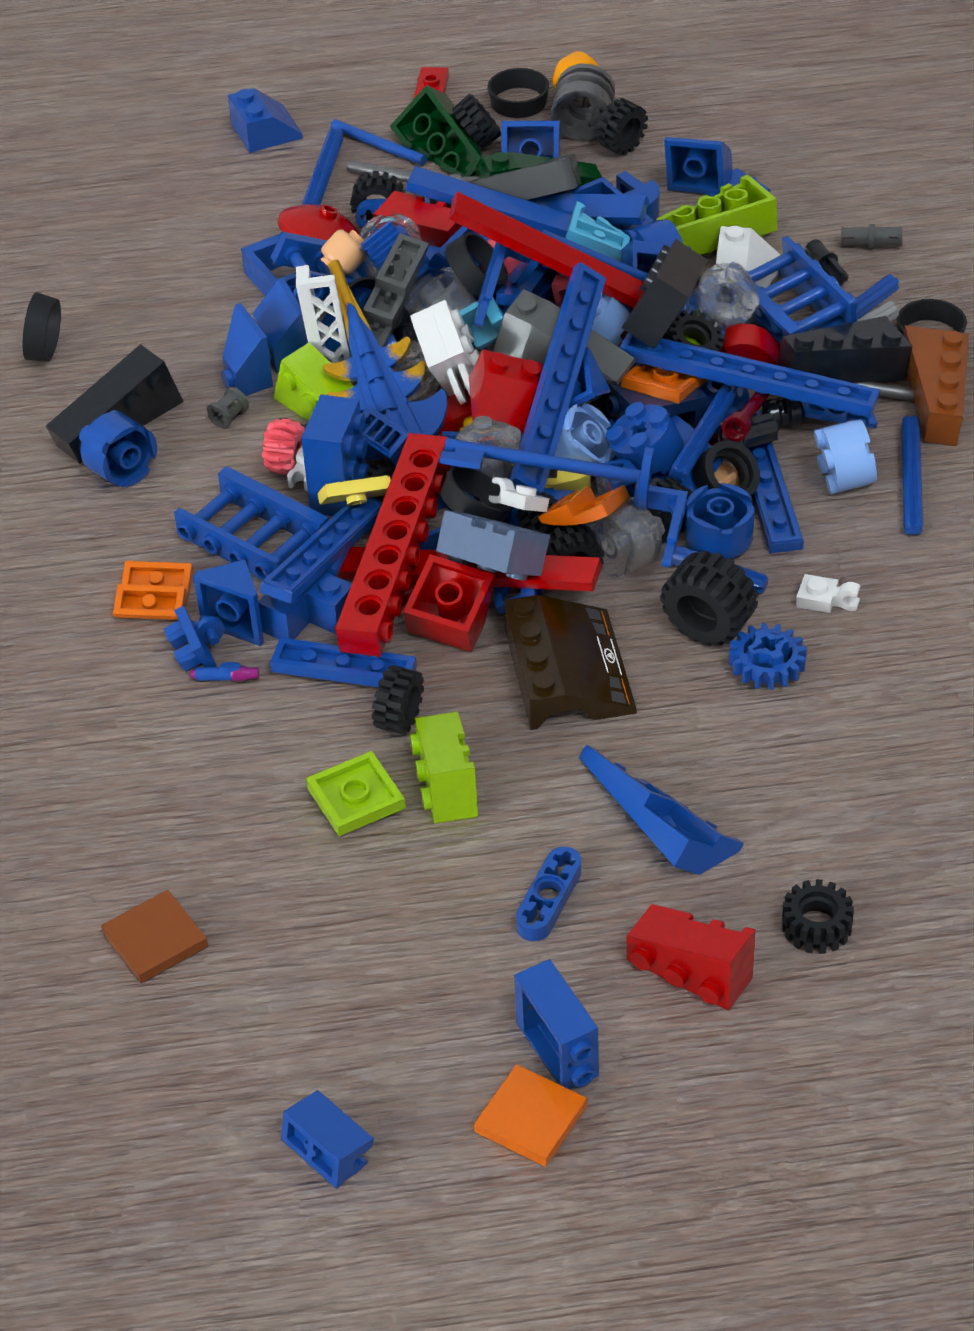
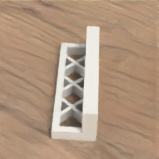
M309 265L297 266L296 288L308 343L310 342L331 364L351 358L335 275L311 278ZM329 287L330 294L322 301L315 296L314 288ZM324 311L336 317L329 327L320 321V315ZM329 337L341 343L335 352L326 348L325 341Z

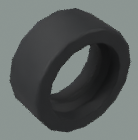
M731 440L720 441L711 446L700 455L694 465L693 478L697 489L708 485V489L719 488V482L713 471V460L716 457L725 458L734 465L739 474L740 488L748 492L750 496L755 493L760 482V470L753 454L742 444Z

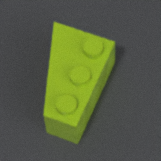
M309 342L281 360L273 398L309 421L321 394L326 395L328 392L345 391L354 387V385L350 381H340L326 374L323 370V365L331 363Z
M458 711L415 718L416 733L410 734V743L413 756L420 755V760H416L415 765L418 782H425L426 787L421 788L424 810L431 809L434 824L478 817L474 762H469L470 749L468 745H465V733Z

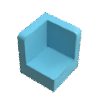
M493 297L489 302L481 328L473 325L479 305L478 301L459 311L464 324H468L475 338L474 344L478 350L497 341L504 318L500 307Z

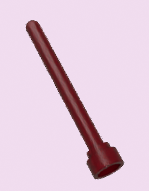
M755 392L740 412L731 413L722 424L724 435L731 441L743 440L751 430L752 417L770 394Z

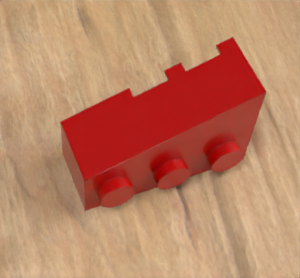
M394 191L374 212L375 232L388 221H391L395 227L400 224L410 237L427 242L430 246L442 247L462 225L449 219L451 208H447L446 202L438 201L434 205L426 203L424 197Z
M651 904L627 935V960L632 962L637 968L648 970L666 979L671 985L682 987L700 996L705 1002L712 1005L716 1004L729 1011L753 979L756 929L744 927L741 932L724 928L725 924L723 921L713 919L710 924L694 921L693 914Z

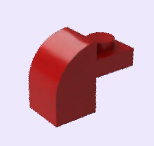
M736 324L726 328L725 342H722L724 344L720 352L777 365L781 345L768 331L752 324Z

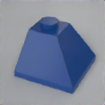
M239 303L235 305L223 353L224 370L221 371V377L227 389L234 387L239 389L245 396L273 387L267 336L244 306Z

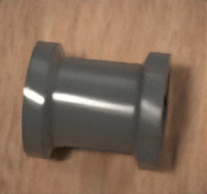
M230 387L224 392V397L217 403L213 402L208 405V417L216 426L225 429L230 426L231 420L238 413H244L248 410L249 402L239 389Z

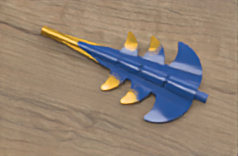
M330 261L328 267L331 275H335L352 357L341 362L324 364L323 370L332 378L340 381L357 380V384L348 390L328 392L326 395L359 399L361 413L369 405L409 433L437 436L444 426L448 412L445 390L441 389L435 395L421 401H408V398L414 395L423 384L427 369L426 362L420 361L414 367L404 371L395 372L392 370L393 367L404 360L409 352L410 338L405 337L392 345L380 347L349 288L340 261ZM371 417L366 422L363 432L371 424L374 418ZM379 423L369 437L372 438L382 424ZM387 430L383 434V436L378 440V443H381L383 441V439L388 435L390 430ZM395 436L392 439V441L387 445V449H389L392 446V444L398 439V436ZM367 447L366 461L384 459Z

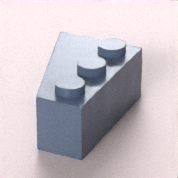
M445 510L436 551L449 555L448 560L468 565V562L477 564V569L494 573L500 571L506 573L507 577L527 581L528 575H542L550 535L464 512Z

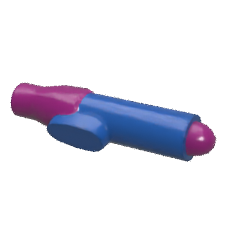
M224 662L220 667H196V669L190 672V677L196 679V681H244L259 679V667L241 666L240 663Z

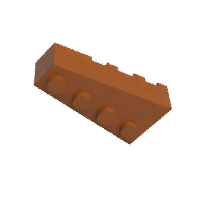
M905 325L903 336L913 346L906 372V380L910 382L913 390L912 402H915L917 407L916 415L920 419V430L923 440L929 443L957 446L963 419L969 334L953 330L945 331Z

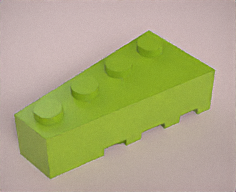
M747 174L741 177L740 183L735 186L728 183L720 187V193L713 197L706 194L697 198L698 202L696 205H683L656 219V221L662 219L670 220L678 230L683 244L691 247L699 255H705L718 249L721 226L752 228L760 237L777 231V198Z

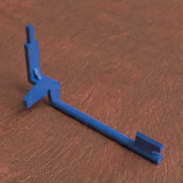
M542 229L541 231L643 282L648 274ZM496 242L478 299L479 305L473 325L479 328L483 325L502 263L506 258L511 257L521 261L512 270L510 282L517 285L525 283L535 268L541 263ZM692 292L679 315L684 310H687L688 314H690L691 310L697 311V316L701 315V310L710 313L714 306V301Z
M446 438L445 448L439 461L440 464L480 470L484 458L636 483L633 506H638V509L643 510L650 508L668 511L673 515L661 564L662 567H671L686 509L688 492L650 485L654 448L645 447L641 470Z

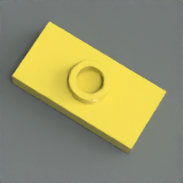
M390 476L326 484L317 493L319 504L347 501V505H358L367 502V498L384 496L391 481Z

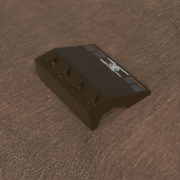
M541 595L503 600L505 632L530 730L538 729L551 713L581 709L593 720L637 714V708L607 609Z

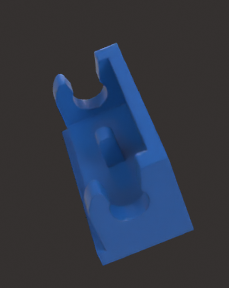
M316 1090L283 1112L281 1140L336 1189L368 1163V1160L360 1155L367 1152L373 1146L374 1138L319 1090Z

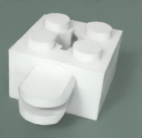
M443 300L410 315L429 370L448 396L455 394L457 400L462 405L468 402L465 389H467L470 395L469 375L480 354L477 349H473L471 343L475 341L469 325L464 324L459 310H452L446 300Z

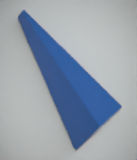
M585 745L579 758L674 867L700 875L740 852L744 845L742 841L721 834L716 830L717 825L708 820H702L681 802L648 781L637 777L633 778L625 772L626 767L616 762L614 764L599 753V750Z

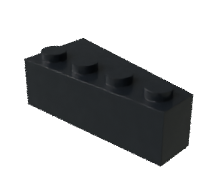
M677 239L674 240L670 247L664 245L639 288L643 292L622 328L655 349L690 298L707 259Z
M140 344L49 422L46 428L56 446L80 464L83 462L80 452V432L82 428L90 425L99 416L113 410H118L144 426L184 401L165 362Z

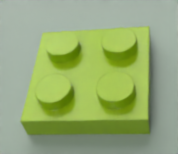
M373 751L306 778L307 789L338 836H342L406 808L405 798Z

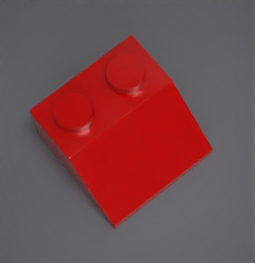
M482 349L469 375L473 423L523 434L544 364Z
M430 554L403 610L407 632L472 653L485 625L495 574Z

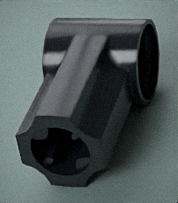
M772 413L752 417L750 432L743 440L737 442L746 448L778 440V427ZM722 425L718 426L708 442L711 446L722 441Z

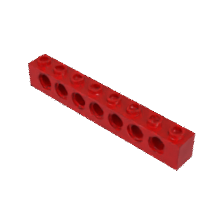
M415 433L408 434L335 628L340 652L381 657L385 644L391 642L395 617H400L403 594L408 592L411 586V571L413 567H417L419 564L421 543L426 542L428 539L430 518H435L438 496L441 494L447 471L453 467L439 463L440 456L445 448L446 438L448 437Z

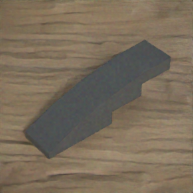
M399 233L375 279V287L363 308V315L380 347H385L389 341L429 247V243Z

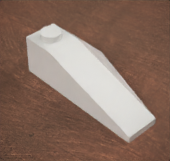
M721 226L713 291L737 323L744 324L752 315L726 290L723 267L735 262L743 271L749 272L780 256V254L752 228ZM778 271L755 283L759 287L766 288L770 286L771 283L777 280ZM715 319L714 326L721 327L726 323L723 320Z

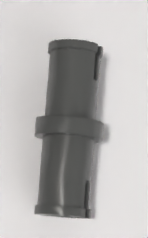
M869 224V227H841V236H853L841 237V246L868 245V248H875V245L902 246V226L875 227V224Z

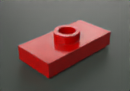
M421 67L414 98L426 85L445 94L449 78V68Z

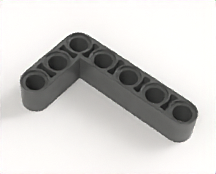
M575 154L550 159L542 164L467 181L524 200L574 189L582 183ZM429 198L430 204L435 205L438 202L437 200Z

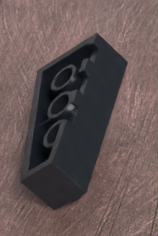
M886 316L783 336L777 365L851 383L905 380L913 346Z

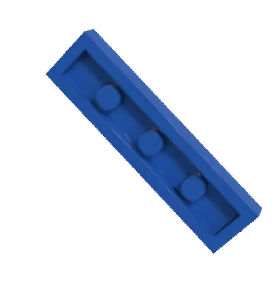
M280 637L270 665L271 672L379 687V680L383 679V673L385 670H388L390 665L416 671L417 661L415 656L383 652L381 657L340 652L338 645Z

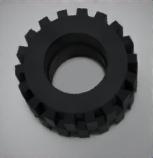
M701 551L700 553H691L681 562L663 585L660 601L664 604L662 609L669 616L668 620L672 625H676L679 628L678 631L683 635H688L695 642L701 641L703 645L711 646V644H714L715 646H723L724 643H730L753 615L758 605L756 600L758 594L757 590L752 588L754 585L752 579L745 575L746 571L742 567L736 566L733 560L730 558L725 559L722 557V554L716 552L712 555L709 551Z

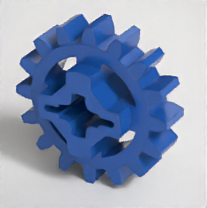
M762 623L761 629L758 630L752 625L748 626V634L739 632L737 640H731L729 665L733 666V675L742 674V683L744 684L751 680L754 681L756 689H759L762 684H767L770 690H774L775 683H780L784 688L788 687V678L798 681L799 672L805 671L807 647L802 646L803 638H793L794 630L792 629L782 632L780 624H776L773 629H768L767 624Z

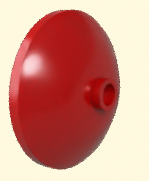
M326 204L291 206L281 211L277 220L278 226L283 232L328 240L337 230L342 229L348 234L354 230L362 238L358 229L347 217L339 213L333 206Z

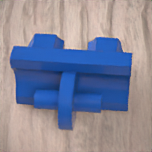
M184 605L174 610L178 621L163 629L166 637L175 649L189 642L173 652L178 663L185 672L200 663L204 667H216V662L207 644L216 645L219 643V639L225 631L222 620L215 616L202 615L199 621L196 622L191 620Z

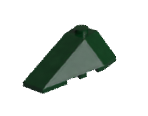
M426 85L390 125L391 129L404 146L426 155L427 160L440 166L450 174L461 173V176H475L477 174L476 165L483 156L477 143L472 139L471 135L469 136L466 129L462 127L460 121L455 117L456 115L452 110L454 104L448 96Z
M496 152L493 155L482 156L476 165V173L480 179L542 164L554 158L515 152ZM577 161L582 182L579 186L602 177L596 164Z

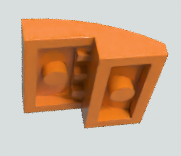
M589 485L560 498L547 509V512H543L538 518L541 523L549 525L585 524L609 516L630 495L625 485H622L595 497Z
M125 561L122 582L117 584L113 616L120 618L178 620L174 610L182 605L185 608L187 606L194 573L192 563Z

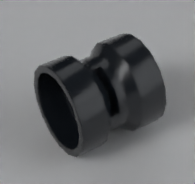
M784 398L782 401L768 399L763 403L762 413H772L778 430L781 426H788L789 428L801 427L802 410L800 401H790Z

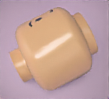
M339 229L322 246L321 252L324 256L321 260L327 266L330 261L339 260L344 274L349 276L367 258L360 245L365 240L354 230L348 234L346 231Z

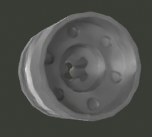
M593 64L573 65L561 73L556 84L555 97L551 109V120L560 121V133L564 137L574 141H590L599 136L596 134V129L600 128L597 125L598 121L604 118L601 114L603 111H608L607 106L610 103H614L615 84L611 76L605 70Z

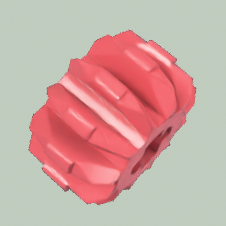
M282 418V420L275 419L268 424L267 431L264 432L263 452L261 455L264 458L265 468H268L270 472L287 475L297 463L296 454L302 446L301 437L305 430L300 422Z

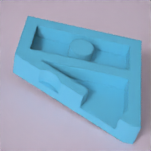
M577 201L565 238L621 262V249L629 243L630 236L620 229L613 227L610 222L601 216L597 217L595 221L584 213L586 206Z

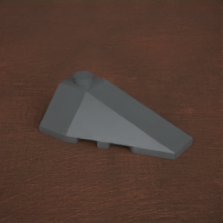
M523 289L505 312L493 352H500L505 355L544 364L561 308ZM591 329L587 346L592 351L607 384L618 385L635 363V358Z

